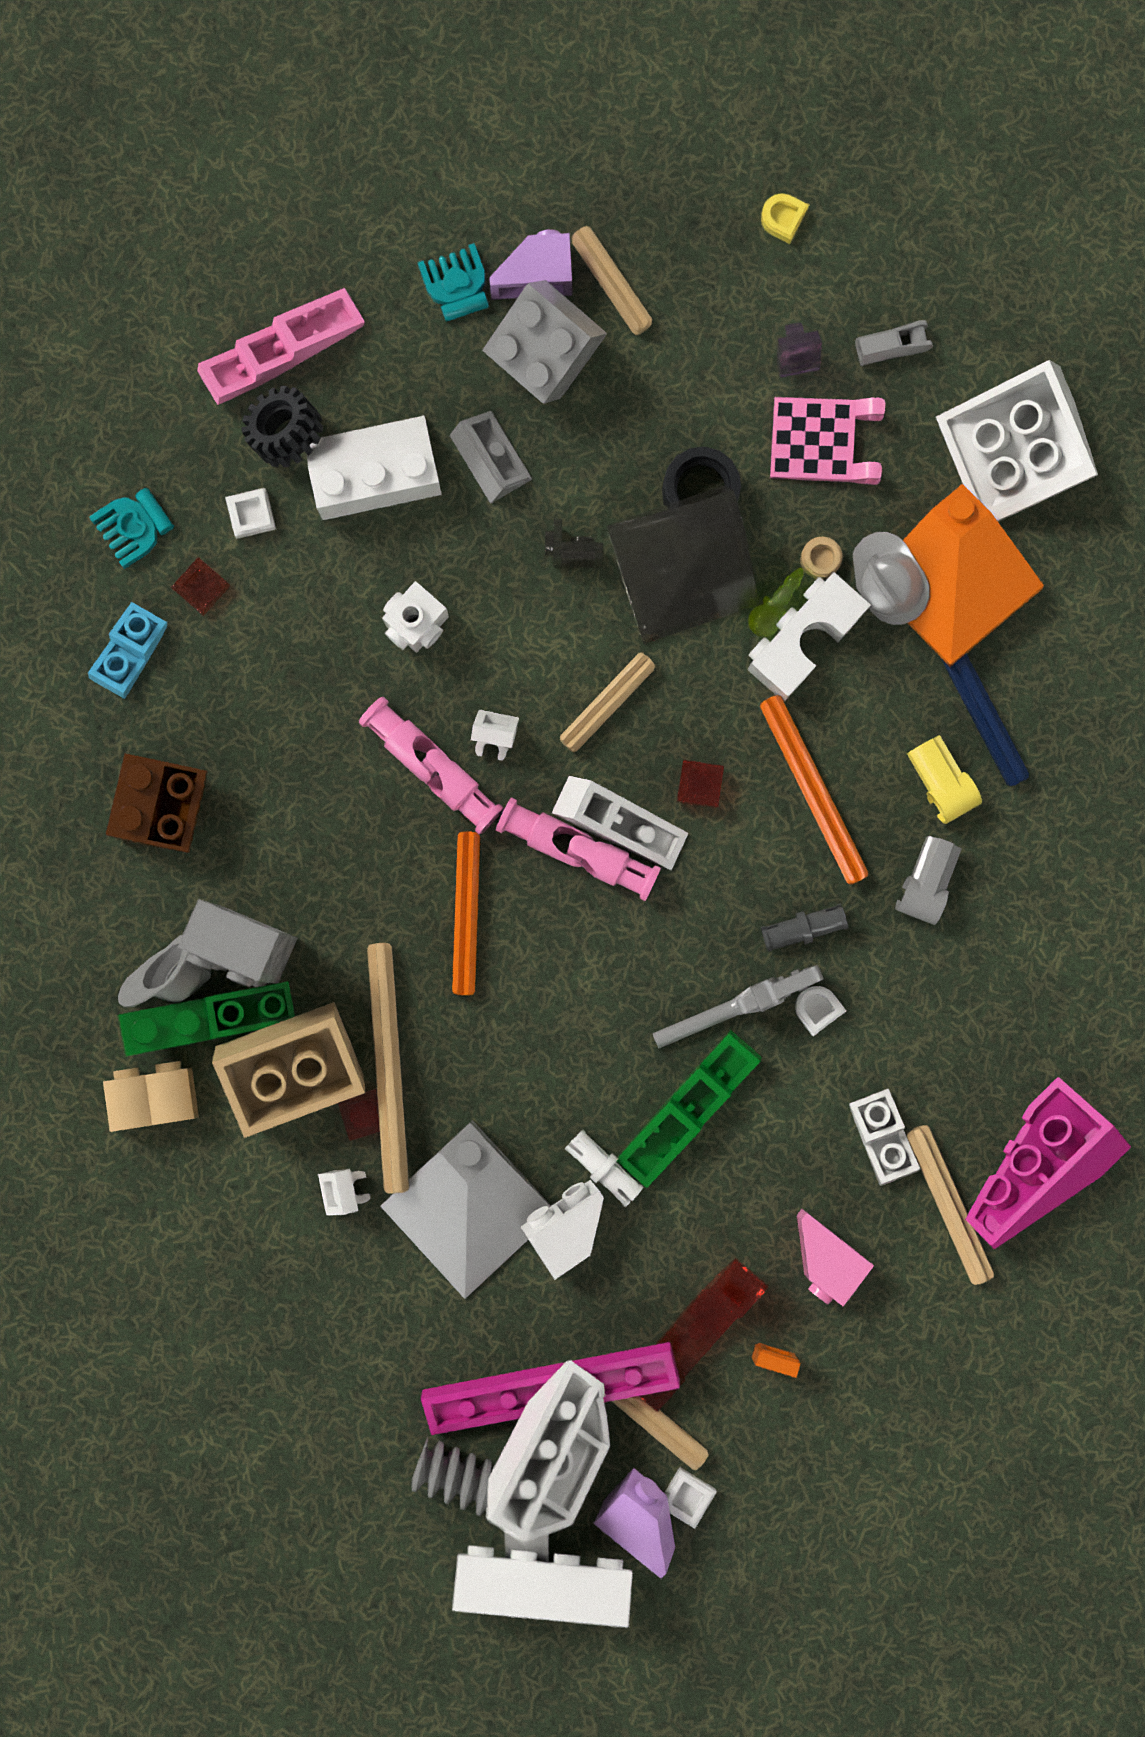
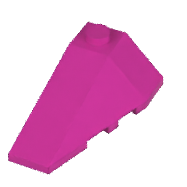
M1059 1077L1028 1106L1022 1117L1026 1122L1025 1125L1020 1129L1015 1140H1009L1003 1151L1006 1156L996 1174L988 1177L965 1218L994 1249L1099 1179L1131 1148L1129 1143L1106 1118Z

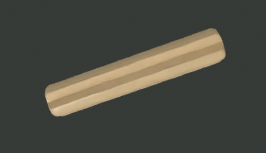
M588 226L582 227L572 235V244L632 333L635 335L643 333L652 325L651 316L592 229Z
M638 653L561 734L560 741L570 751L577 752L654 671L655 664L647 655Z
M644 1396L612 1401L692 1470H698L705 1463L708 1457L707 1449Z

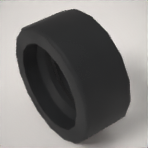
M709 447L690 448L677 455L667 467L662 486L663 503L670 516L683 527L694 530L713 529L725 522L735 510L741 491L740 474L732 459L720 450ZM704 465L711 467L724 480V498L716 508L710 511L697 512L690 510L682 503L678 496L677 485L679 478L686 470L693 466Z

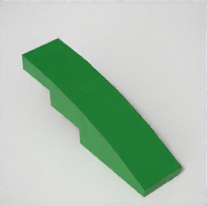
M730 1030L617 1157V1162L643 1186L648 1188L701 1131L703 1125L726 1102L734 1089L761 1062L762 1057Z

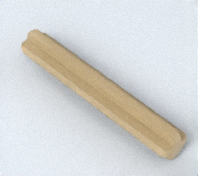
M928 1125L913 1128L907 1133L906 1137L970 1282L974 1285L985 1283L994 1277V1271L975 1229L965 1220L968 1215L932 1131Z

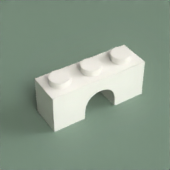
M835 572L826 581L821 577L817 578L803 595L808 599L799 611L791 607L776 624L781 631L770 642L764 637L748 655L753 659L748 671L775 695H780L784 702L816 667L801 650V635L808 630L818 629L825 631L839 642L871 606L869 602Z

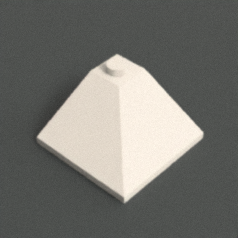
M1051 360L936 417L963 485L993 514L998 522L1098 475L1075 401L1060 366Z

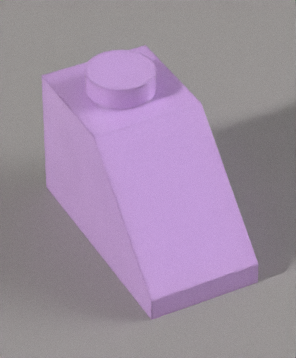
M543 230L538 232L537 235H528L490 276L491 299L518 298L527 283L543 280L548 281L562 295H572L569 233L561 234L557 230Z
M633 1468L603 1501L594 1524L659 1578H662L667 1573L675 1550L667 1495L659 1489L654 1481L645 1478Z

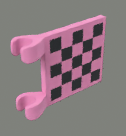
M775 397L770 478L879 484L882 476V466L879 462L853 464L855 419L881 421L885 412V400L882 398L840 400Z

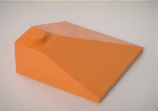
M963 484L936 505L903 539L924 571L930 586V598L925 610L917 619L908 624L949 667L1044 588L1041 580L993 514Z

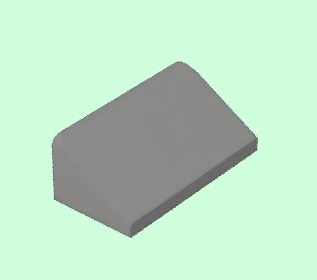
M492 411L460 421L450 434L451 439L490 503L495 502L532 480V477Z

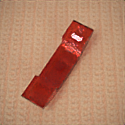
M737 1258L732 1260L694 1298L655 1344L671 1343L680 1378V1386L685 1382L686 1375L737 1318L741 1319L768 1289V1285ZM678 1389L641 1395L639 1397L658 1412Z

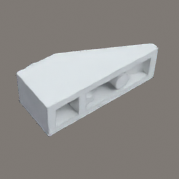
M573 776L568 777L552 811V814L669 870H672L689 834L597 783Z

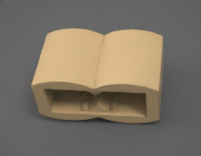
M180 1061L157 1064L155 1065L156 1073L141 1076L139 1074V1067L113 1071L114 1080L103 1081L110 1132L199 1117L192 1068L181 1069Z

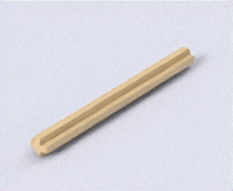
M376 943L368 946L367 954L383 1183L386 1193H404L409 1190L393 954L390 944Z

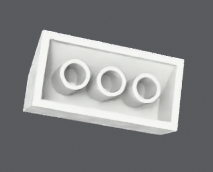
M468 1546V1554H458L452 1611L628 1627L632 1570L623 1569V1560L597 1558V1566L580 1565V1556L554 1554V1562L536 1561L537 1552L511 1550V1558L494 1557V1548L482 1546Z

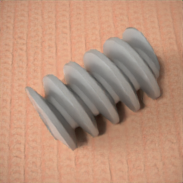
M427 1436L412 1477V1491L417 1492L426 1482L428 1483V1497L433 1498L442 1488L444 1489L445 1504H449L458 1494L460 1495L461 1510H465L474 1500L476 1501V1515L481 1516L487 1509L488 1479L492 1473V1461L486 1459L479 1468H476V1455L470 1453L463 1462H460V1448L454 1447L447 1456H444V1442L438 1441L430 1451L428 1450Z

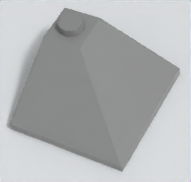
M472 1120L409 1179L408 1191L393 1193L380 1207L463 1298L466 1299L529 1240L521 1229V1226L527 1223L529 1215L541 1207H551V1205Z

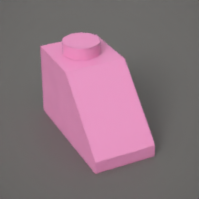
M801 1209L797 1214L804 1275L812 1282L808 1289L827 1305L834 1299L844 1306L874 1265Z

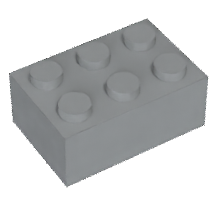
M198 899L177 948L189 952L186 960L209 970L212 968L217 971L220 969L226 972L229 969L226 977L246 986L261 987L266 986V983H279L297 937L223 906Z

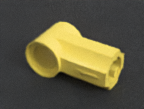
M940 735L907 753L928 790L927 799L929 803H935L940 812L937 817L943 824L951 822L982 804V798L975 783L967 773L960 771Z

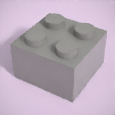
M543 280L527 283L482 351L545 404L558 400L565 394L607 333L548 281Z

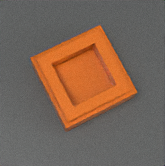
M758 1343L755 1345L752 1355L755 1366L797 1378L801 1363L795 1353Z

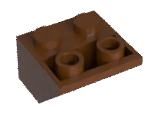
M124 753L106 835L115 839L151 847L189 853L208 771Z

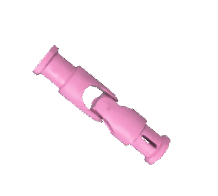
M385 697L377 699L362 715L358 723L363 727L368 726L385 742L384 747L416 777L426 783L431 791L453 811L459 810L476 826L475 831L479 835L486 831L500 816L504 807L500 804L495 805L478 790L479 784L455 762L451 761L410 720L404 721L388 706L389 701ZM414 750L426 753V757L422 762L417 759Z
M512 797L508 801L496 827V831L499 833L507 831L526 840L527 846L570 866L584 867L595 878L609 885L615 886L619 884L640 894V899L646 901L661 869L656 865L653 868L629 858L628 852L612 844L595 842L587 833L544 812L538 815L517 805V800ZM568 834L574 836L570 840L567 854L560 852L554 845L552 839L556 835Z

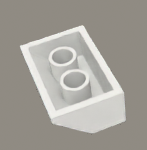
M425 415L321 437L318 445L310 444L314 451L309 456L307 455L308 470L316 508L322 520L442 495Z

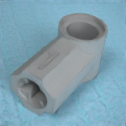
M927 836L912 875L908 876L902 888L906 890L902 901L897 900L895 910L936 925L947 903L949 891L946 889L962 848L944 839Z

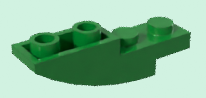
M287 981L119 1014L118 1021L125 1057L257 1031L293 1018L295 1014Z

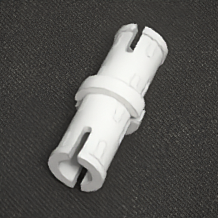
M583 1129L565 1147V1150L592 1174L590 1178L595 1183L601 1182L624 1207L628 1206L644 1188L616 1162L618 1158L613 1153L608 1155Z

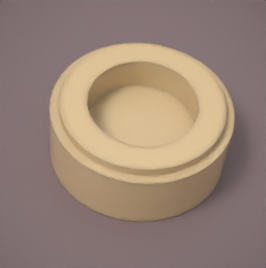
M816 537L805 545L800 561L803 570L810 577L827 579L833 572L836 573L838 571L843 555L840 546L834 540L828 537Z

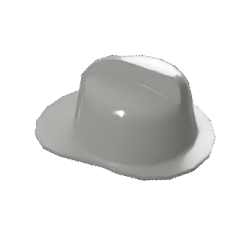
M875 532L864 537L854 549L853 562L856 588L860 595L871 604L869 609L879 620L891 625L906 624L917 619L927 606L930 598V586L924 571L909 547L899 536L889 532Z
M180 935L127 977L119 991V1004L125 1008L135 1007L151 997L172 1004L180 1003L194 994L210 979L211 971L186 960L189 952L177 948L183 936Z

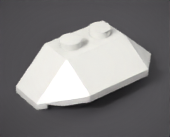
M571 1360L566 1361L528 1401L488 1479L487 1519L520 1542L534 1540L537 1537L550 1534L573 1524L610 1447L607 1414L603 1397H605L604 1384Z

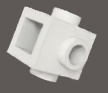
M415 581L404 594L398 592L387 602L383 609L386 614L382 619L386 627L389 628L385 635L402 650L408 645L417 653L422 646L428 649L437 641L443 632L440 626L448 619L449 615L447 608ZM411 618H418L415 622H408Z

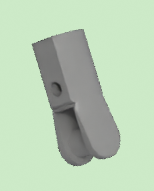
M920 320L894 329L857 337L855 346L860 365L863 366L896 357L914 355L932 349L933 343L931 340H927L925 329L928 327L927 321ZM909 335L911 344L903 346L900 337Z

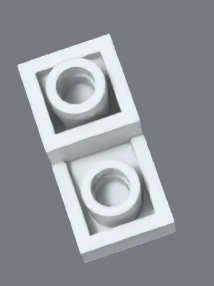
M889 1089L849 1104L880 1186L919 1172L920 1167L904 1132L905 1126Z

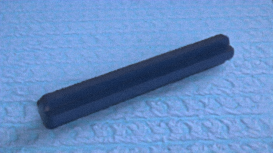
M967 654L951 667L941 658L1006 785L1011 787L1026 780L1029 777V773Z

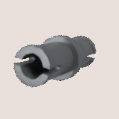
M840 903L806 915L804 911L796 913V918L766 927L763 926L761 927V932L767 951L771 952L772 950L802 941L805 945L813 943V938L848 929V923Z

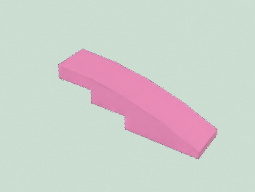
M343 288L274 317L272 326L236 340L234 349L199 363L197 371L215 402L219 405L270 381L363 327L365 321L346 289Z

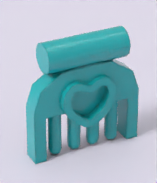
M475 243L468 246L476 269L472 268L465 249L460 250V256L466 272L461 270L455 253L449 254L453 266L450 269L445 257H439V263L444 274L443 280L440 278L435 261L429 260L428 265L435 283H431L424 260L417 262L428 295L435 303L443 304L441 310L446 322L489 308L485 293H479L485 286V272Z
M144 488L135 495L138 502L126 497L113 500L89 516L95 525L116 511L115 514L97 525V530L103 531L117 521V526L103 535L104 540H109L118 533L121 535L109 544L110 549L117 548L129 539L134 540L115 553L116 558L120 559L140 546V548L119 561L124 569L151 552L157 544V531L160 535H164L174 528V525L149 488Z

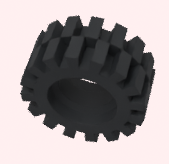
M281 386L280 392H278L274 387L268 390L269 397L266 398L261 394L257 397L260 403L257 406L251 403L248 407L251 416L244 415L242 422L246 426L242 427V434L245 436L246 443L264 462L270 463L272 467L277 468L281 464L285 468L290 467L291 459L296 464L303 461L300 455L304 451L308 456L314 451L310 444L318 445L321 438L316 433L323 432V425L320 423L322 421L321 415L302 392L300 393L294 387L290 390L288 386ZM291 419L285 429L274 435L282 423Z

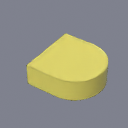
M776 194L770 197L763 206L761 214L762 225L769 234L790 244L808 211L809 204L788 194Z

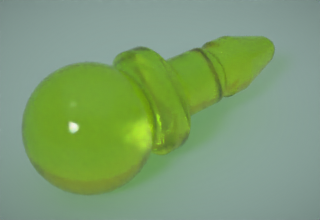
M803 568L796 569L785 578L784 584L780 585L776 590L773 599L764 596L763 605L756 606L750 612L748 625L755 635L769 637L778 631L779 628L776 624L781 619L780 617H783L787 612L783 606L787 605L794 595L793 592L797 591L804 576Z

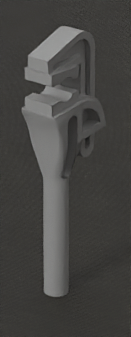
M818 964L800 970V968L796 969L787 978L780 976L778 978L771 977L750 986L730 1001L652 1033L658 1048H662L735 1016L759 1011L763 1012L783 1003L786 997L791 996V993L798 990L799 992L803 991L808 986L824 979Z

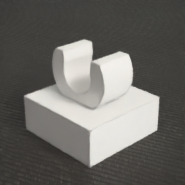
M479 710L471 735V740L477 741L475 747L476 755L482 756L485 745L488 743L498 746V760H503L508 748H512L519 717Z
M350 1169L318 1174L326 1215H344L358 1211L357 1204L365 1203L371 1199L370 1194L356 1195L354 1191V1182L357 1179L366 1177L363 1171L350 1172Z

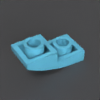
M131 602L110 631V642L89 670V679L125 699L161 640L167 627V622Z

